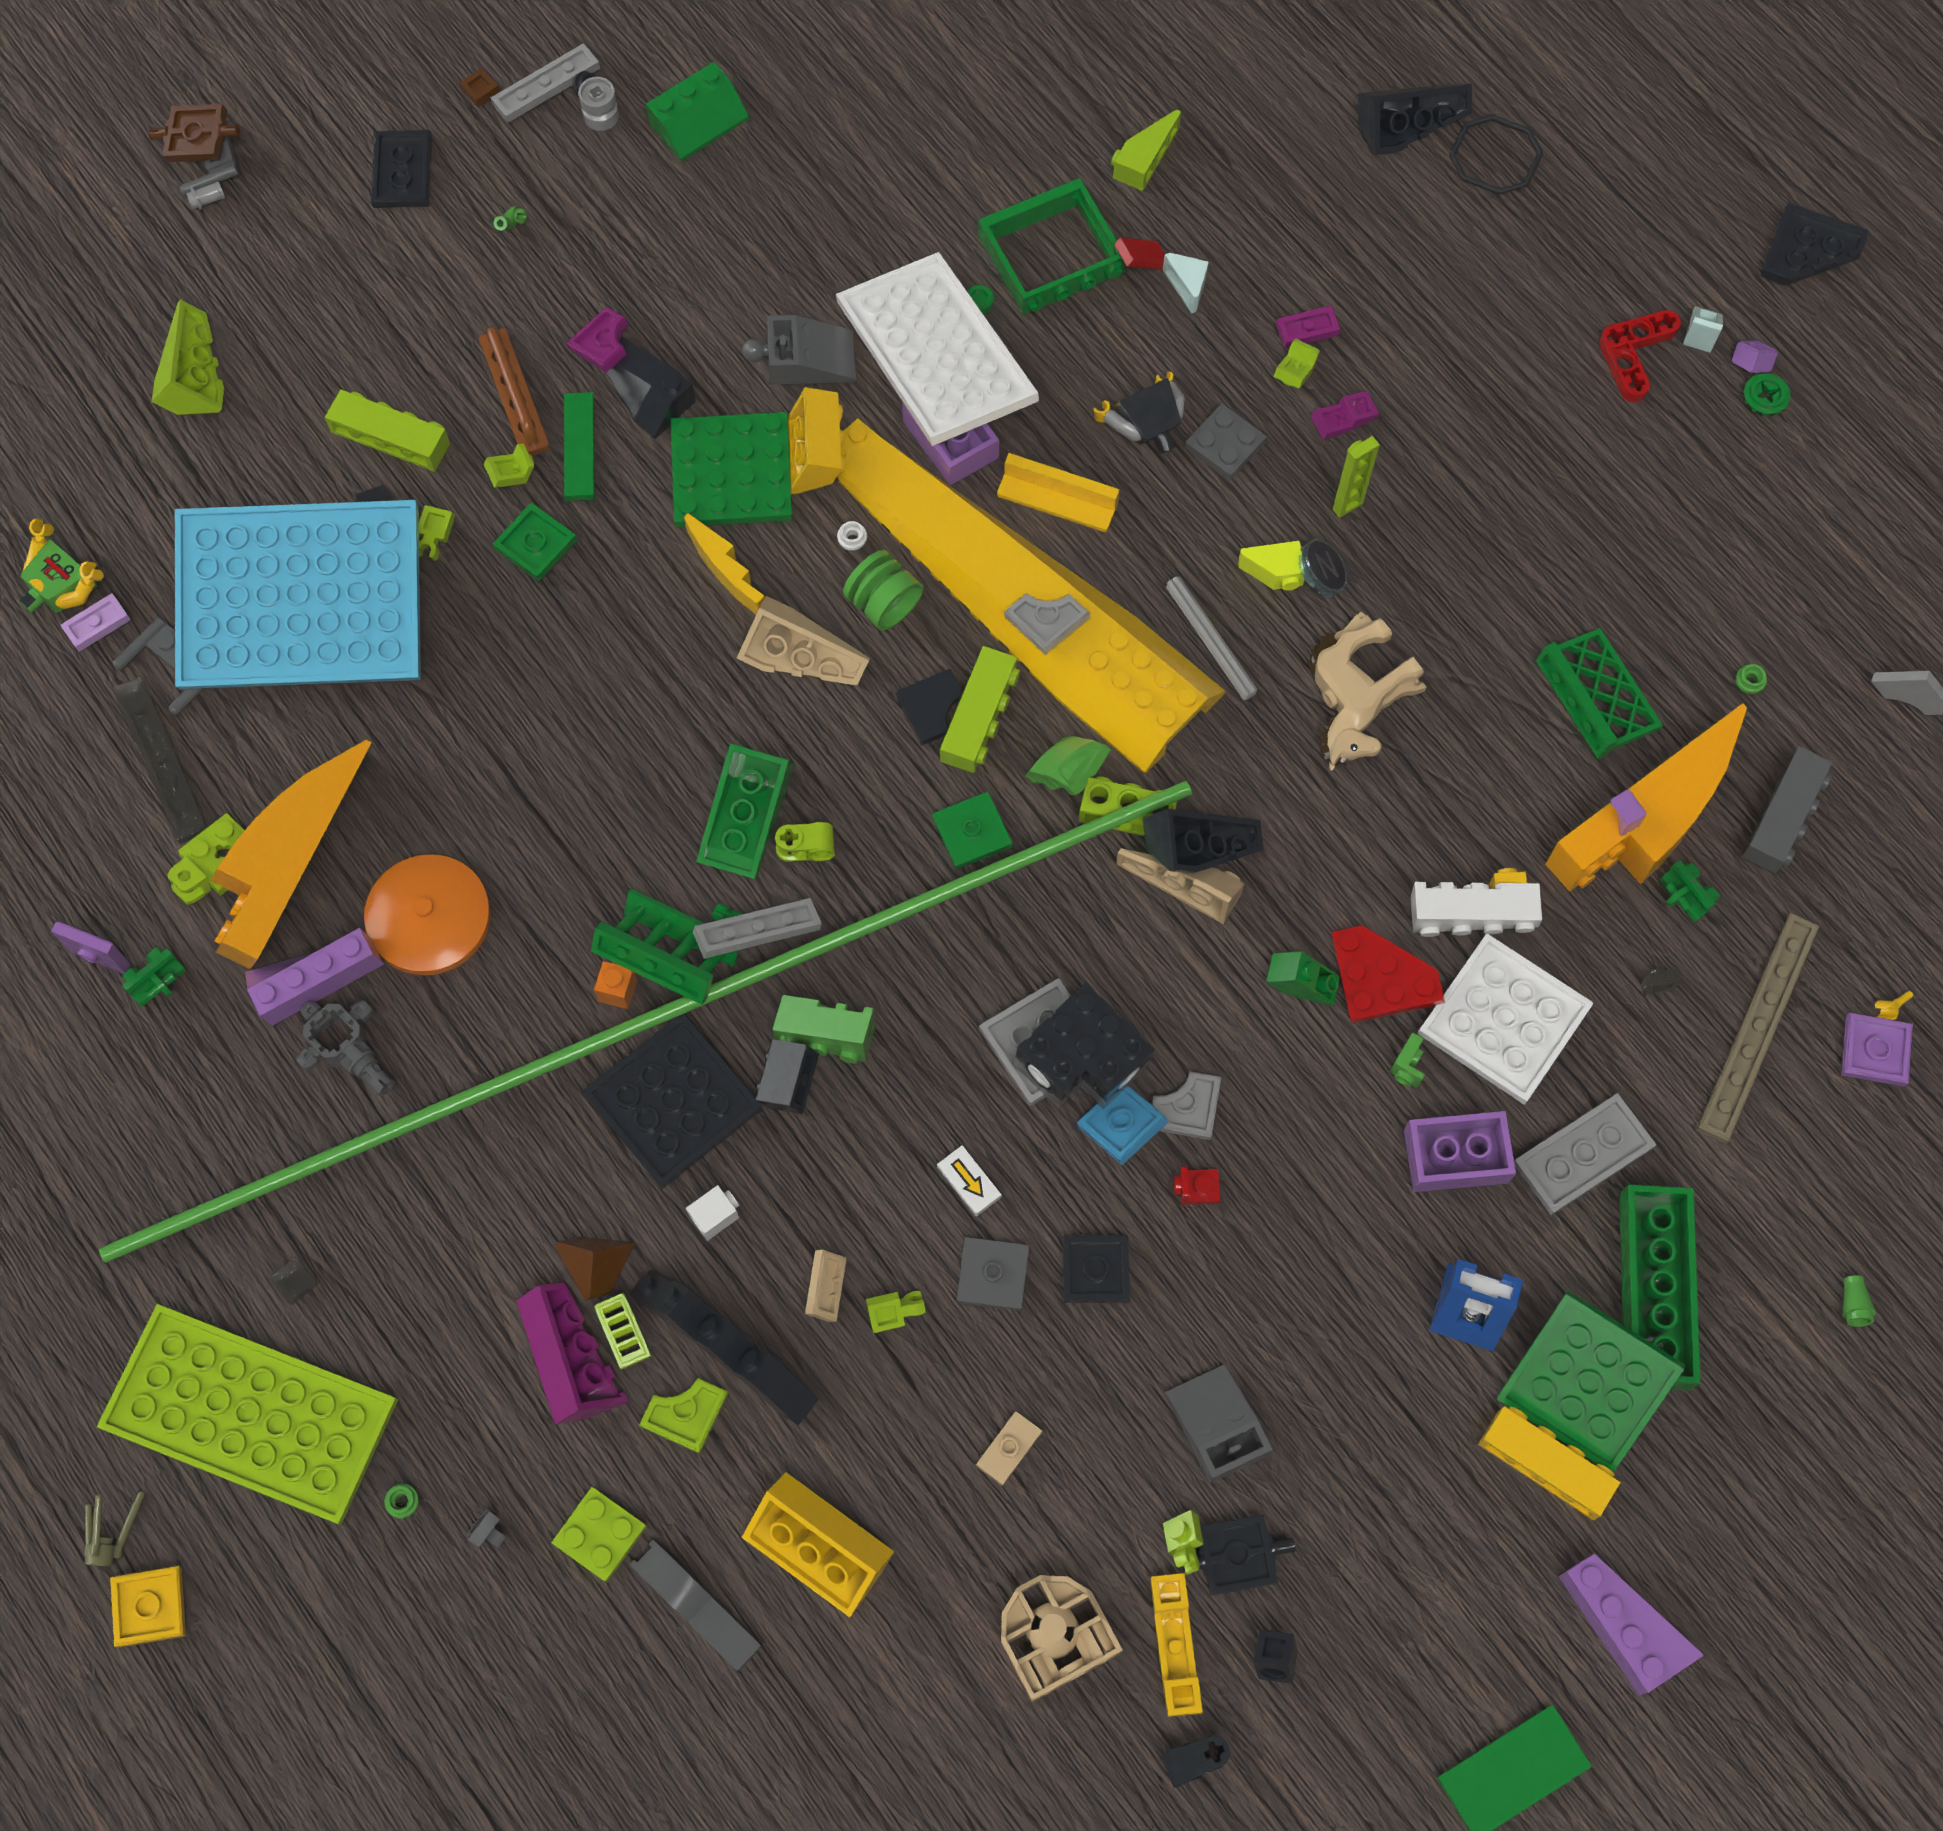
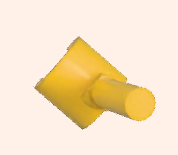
M1907 991L1893 1001L1878 1000L1875 1003V1008H1879L1881 1011L1877 1018L1897 1019L1899 1008L1913 997V993Z

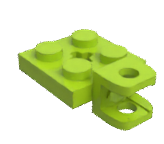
M227 813L178 850L182 860L170 869L168 879L173 883V892L185 904L197 902L211 891V887L220 896L228 891V889L210 881L224 859L223 856L217 859V852L221 849L230 850L245 831Z

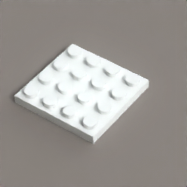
M1486 934L1445 992V1003L1436 1005L1417 1034L1525 1105L1593 1005V1002L1489 934Z

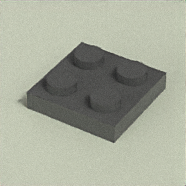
M1221 403L1185 442L1184 448L1231 481L1266 443L1267 436Z

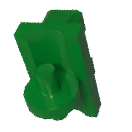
M1680 860L1674 863L1671 869L1659 880L1671 895L1666 901L1669 908L1679 904L1695 923L1716 904L1715 901L1719 898V893L1713 886L1708 885L1704 888L1696 880L1700 876V871L1693 862L1683 864Z
M155 947L147 954L146 960L149 963L140 971L137 968H130L122 975L125 982L122 985L123 988L141 1007L161 991L167 997H170L173 993L167 986L186 971L168 949L163 951Z

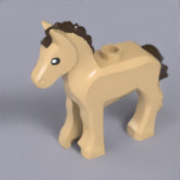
M1363 612L1356 614L1351 622L1343 630L1337 632L1334 637L1329 632L1325 636H1321L1320 645H1315L1309 660V665L1315 673V682L1322 691L1325 703L1331 708L1335 707L1339 712L1324 726L1325 731L1320 735L1321 741L1319 745H1322L1320 751L1325 761L1329 762L1330 771L1340 763L1346 765L1350 760L1364 756L1373 757L1379 754L1381 750L1380 741L1377 738L1362 733V731L1369 726L1382 709L1390 706L1398 698L1425 692L1427 688L1423 682L1418 680L1424 671L1414 657L1406 660L1377 682H1374L1366 673L1350 661L1353 653L1360 647L1371 643L1384 644L1392 637L1391 629L1381 618L1373 622Z

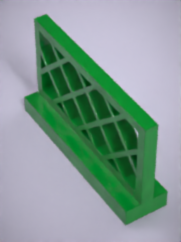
M1601 628L1559 645L1556 642L1544 647L1535 660L1597 759L1607 756L1615 748L1656 732L1663 727L1658 716ZM1596 639L1602 649L1601 654L1587 650V642ZM1570 651L1578 654L1577 664L1567 661L1562 652ZM1583 657L1599 662L1597 671L1581 666ZM1603 665L1614 667L1617 672V678L1602 674ZM1579 674L1593 678V687L1583 686L1578 678ZM1599 681L1614 686L1612 696L1597 691ZM1619 688L1630 692L1633 697L1632 703L1617 698ZM1595 698L1610 703L1608 713L1598 710L1594 703ZM1615 706L1630 711L1628 721L1613 715ZM1635 713L1645 716L1650 725L1644 727L1633 723ZM1611 723L1626 728L1624 736L1616 738L1610 728Z

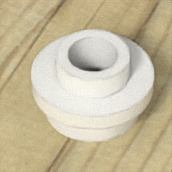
M846 522L838 530V542L846 550H858L865 545L867 532L858 522ZM850 535L857 536V538L853 540L847 539V537Z

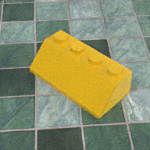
M787 1472L766 1492L742 1535L744 1540L849 1618L880 1577L894 1553L892 1549Z

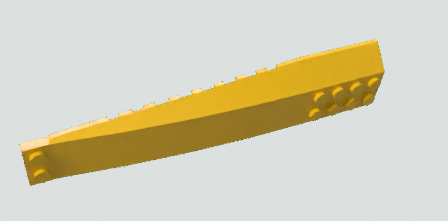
M857 418L843 431L844 439L841 446V455L845 457V466L843 472L837 476L839 483L881 525L884 524L890 530V534L899 543H903L910 550L911 555L918 562L921 561L930 570L931 575L938 582L941 581L950 590V594L957 601L960 600L970 610V614L977 621L980 620L990 630V634L997 641L1000 640L1009 649V653L1017 657V661H1021L1029 669V673L1056 700L1141 772L1146 774L1165 755L1167 744L1200 710L1206 713L1225 694L1226 691L1136 616L888 443ZM1026 593L1037 600L1043 601L1059 600L1070 594L1090 613V619L1045 655L1005 618L1004 611Z

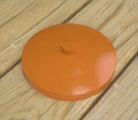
M434 854L414 856L389 868L373 885L364 909L366 933L372 939L380 957L392 967L414 975L440 974L466 962L483 943L491 920L489 897L478 876L462 862L447 856Z

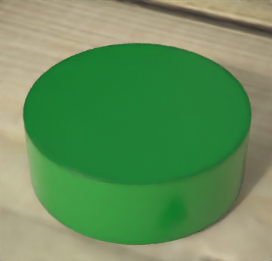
M975 285L968 289L967 293L982 314L988 313L993 308L994 295L990 288L984 285Z

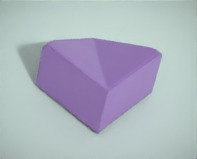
M1758 340L1740 341L1737 343L1732 362L1751 373L1770 372L1778 352L1776 349Z
M1629 790L1617 795L1610 801L1618 812L1621 836L1639 827L1647 815L1646 811Z

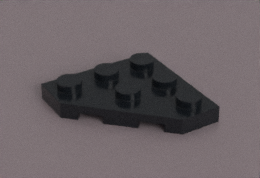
M1788 203L1760 276L1790 285L1858 260L1870 230Z

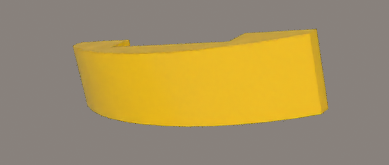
M1185 1573L1152 1576L1153 1611L1168 1717L1202 1714L1199 1679L1196 1674L1188 1612L1189 1603Z

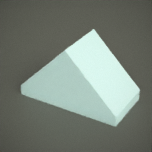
M1169 252L1164 256L1163 272L1190 312L1194 313L1198 309L1209 262Z
M1695 306L1683 345L1711 353L1723 327V315Z

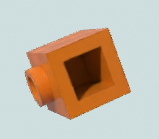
M603 961L594 987L598 1002L629 1009L638 981L635 972L614 962Z

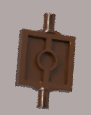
M223 104L171 106L169 120L165 127L149 128L148 136L150 140L164 139L165 144L162 156L167 162L219 160L223 139L227 136H240L241 128L239 124L225 125L228 110Z

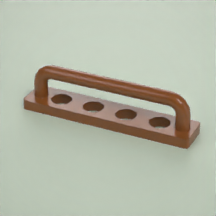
M491 326L487 329V334L479 336V341L517 444L523 443L528 453L532 456L548 451L550 449L548 440L505 328L497 330L496 327Z

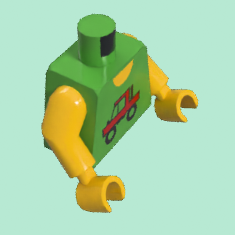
M33 519L30 522L29 529L36 537H32L23 572L20 576L30 590L18 601L30 613H33L43 603L47 604L56 613L85 604L91 591L97 587L95 581L103 579L104 574L102 570L94 569L97 565L94 562L87 561L79 565L51 539L48 541L45 539V537L53 534L54 527L51 524H44L42 527L43 519Z

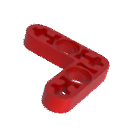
M1663 310L1613 324L1603 330L1599 340L1600 349L1621 395L1628 402L1636 403L1642 401L1650 387L1648 377L1635 349L1674 338L1681 325V319L1674 311ZM1643 328L1647 332V336L1637 337L1634 335L1633 329ZM1627 359L1632 367L1623 369L1618 366L1617 360ZM1631 383H1633L1635 388H1630Z

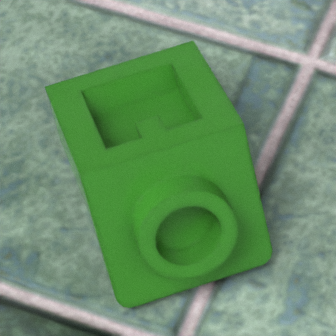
M1415 1033L1411 1034L1389 1072L1395 1075L1394 1078L1402 1085L1408 1087L1412 1085L1417 1088L1425 1074L1413 1067L1416 1066L1424 1052L1419 1049L1424 1038Z

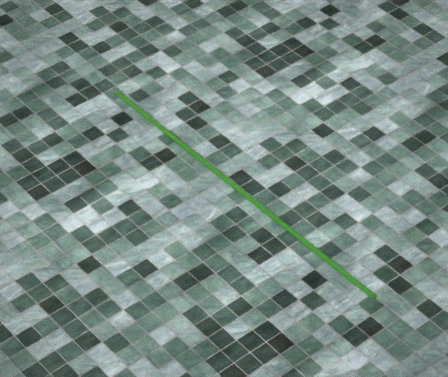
M1183 781L711 985L708 998L702 1005L685 996L100 1247L99 1253L101 1258L107 1263L1192 795L1190 785L1187 781Z

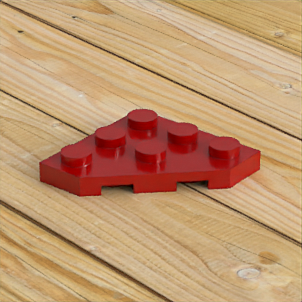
M1363 925L1331 932L1352 1023L1445 1003L1437 969Z

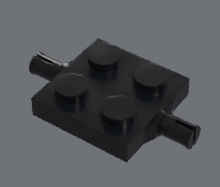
M1264 1515L1200 1526L1203 1545L1200 1546L1197 1558L1199 1569H1202L1207 1578L1210 1596L1277 1584L1278 1580L1275 1570L1276 1555L1295 1552L1293 1538L1273 1542L1267 1532ZM1181 1566L1182 1573L1185 1572L1184 1566Z

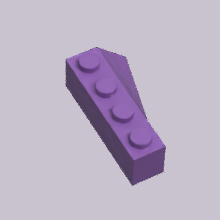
M358 928L316 952L246 971L247 991L259 1016L273 1026L299 1012L301 1006L307 1001L317 1002L384 965L372 939Z

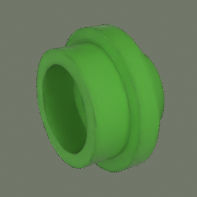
M1756 664L1745 665L1736 674L1737 686L1748 694L1759 693L1767 683L1764 669ZM1746 678H1752L1755 683L1749 682Z
M395 1485L385 1496V1508L395 1518H407L418 1508V1493L410 1485ZM407 1496V1505L402 1508L398 1507V1498Z

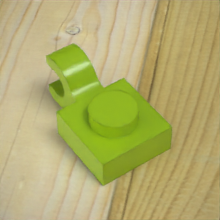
M921 1291L910 1292L902 1299L899 1298L898 1292L866 1299L873 1333L905 1326L904 1317L918 1316L926 1313Z
M1190 1510L1163 1523L1168 1553L1174 1556L1176 1567H1185L1186 1574L1199 1570V1561L1195 1548L1203 1545L1199 1517Z

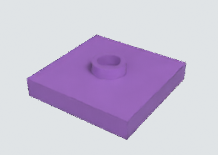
M56 922L51 930L55 937L71 953L88 962H96L121 973L128 971L131 966L130 962L112 942L61 922Z
M1848 1013L1845 1022L1841 1075L1905 1087L1909 1083L1913 1024Z

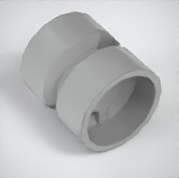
M603 77L586 79L580 85L578 92L583 119L586 125L593 130L605 131L611 129L619 120V110L613 84Z

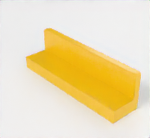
M1008 453L1005 460L1004 476L997 490V496L1102 532H1107L1118 505L1120 489Z

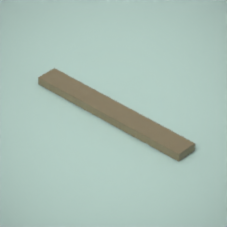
M1792 913L1787 916L1696 1131L1724 1144L1729 1142L1819 929V925Z

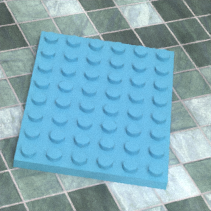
M416 500L175 509L176 688L200 689L421 680L419 509Z

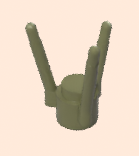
M144 1491L138 1493L115 1546L112 1545V1538L100 1537L102 1495L97 1494L95 1496L93 1516L92 1505L87 1504L85 1506V1565L112 1567L113 1558L121 1559L123 1545L145 1496Z

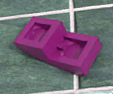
M1364 391L1342 397L1339 404L1314 410L1311 419L1322 439L1326 440L1354 430L1376 419L1380 413L1369 393Z

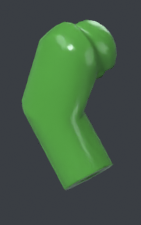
M517 206L510 207L502 216L494 219V227L500 231H511L517 223L524 224L527 221V211L523 208L518 209Z

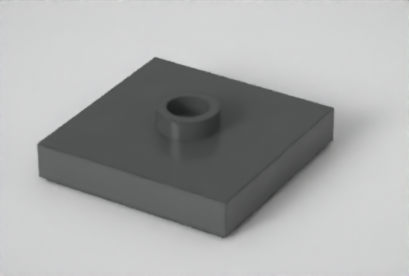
M965 1237L957 1303L1021 1311L1029 1245Z

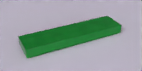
M593 392L564 393L565 501L595 500Z

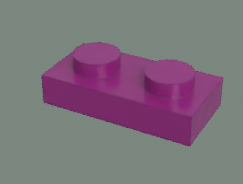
M1332 305L1278 318L1276 321V327L1284 349L1290 348L1294 339L1304 343H1311L1339 336L1340 326Z

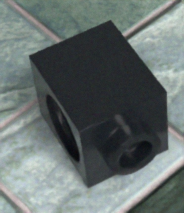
M1259 1630L1254 1658L1258 1679L1293 1683L1298 1653L1294 1634Z

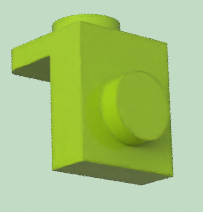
M1294 339L1287 356L1277 366L1273 377L1281 380L1288 386L1300 389L1312 374L1320 353L1319 349Z
M522 443L517 444L513 454L486 457L484 467L494 488L526 484L534 469V460Z

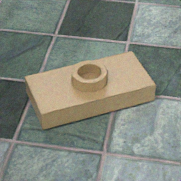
M815 1250L805 1315L827 1322H837L846 1257L826 1250Z
M1015 1411L977 1462L976 1467L1003 1487L1042 1434V1430Z

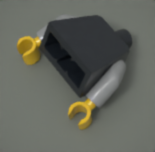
M1167 372L1166 379L1162 380L1159 375H1156L1154 385L1119 401L1113 406L1114 410L1110 409L1108 401H1102L1104 411H1098L1094 407V418L1100 423H1107L1115 431L1131 441H1136L1139 445L1153 439L1160 454H1163L1176 447L1169 431L1181 424L1184 414L1185 396L1176 383L1173 382V373Z

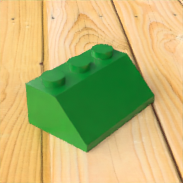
M715 62L710 63L646 103L649 125L681 162L749 120V115L732 82Z

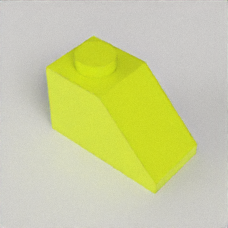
M1299 541L1242 548L1240 550L1239 568L1271 589L1290 591L1303 586L1306 569Z

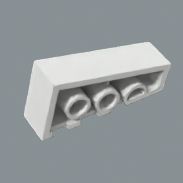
M1415 882L1411 893L1413 933H1420L1423 937L1438 936L1439 932L1452 931V935L1458 936L1471 934V930H1484L1485 934L1502 933L1503 929L1515 928V931L1518 933L1532 932L1542 922L1540 884L1499 883L1495 885V889H1489L1487 884L1471 883L1464 886L1463 889H1457L1453 882H1441L1439 886L1433 888H1426V882Z

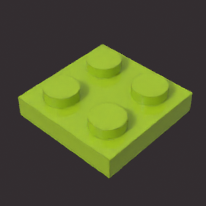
M591 1487L551 1543L607 1583L647 1526L598 1490Z

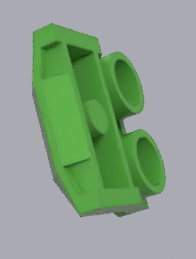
M1065 736L1048 749L1025 776L1031 783H1043L1050 790L1059 789V787L1064 788L1070 795H1076L1084 790L1088 778L1096 775L1111 749L1107 745L1094 740L1076 736Z

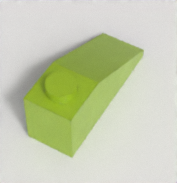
M1176 109L1128 139L1121 150L1117 149L1111 161V165L1114 166L1113 179L1143 191L1179 130L1181 111Z

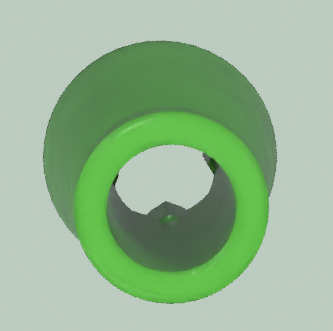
M1853 1275L1844 1278L1842 1317L1852 1327H1863L1874 1323L1876 1310L1865 1286L1864 1277Z

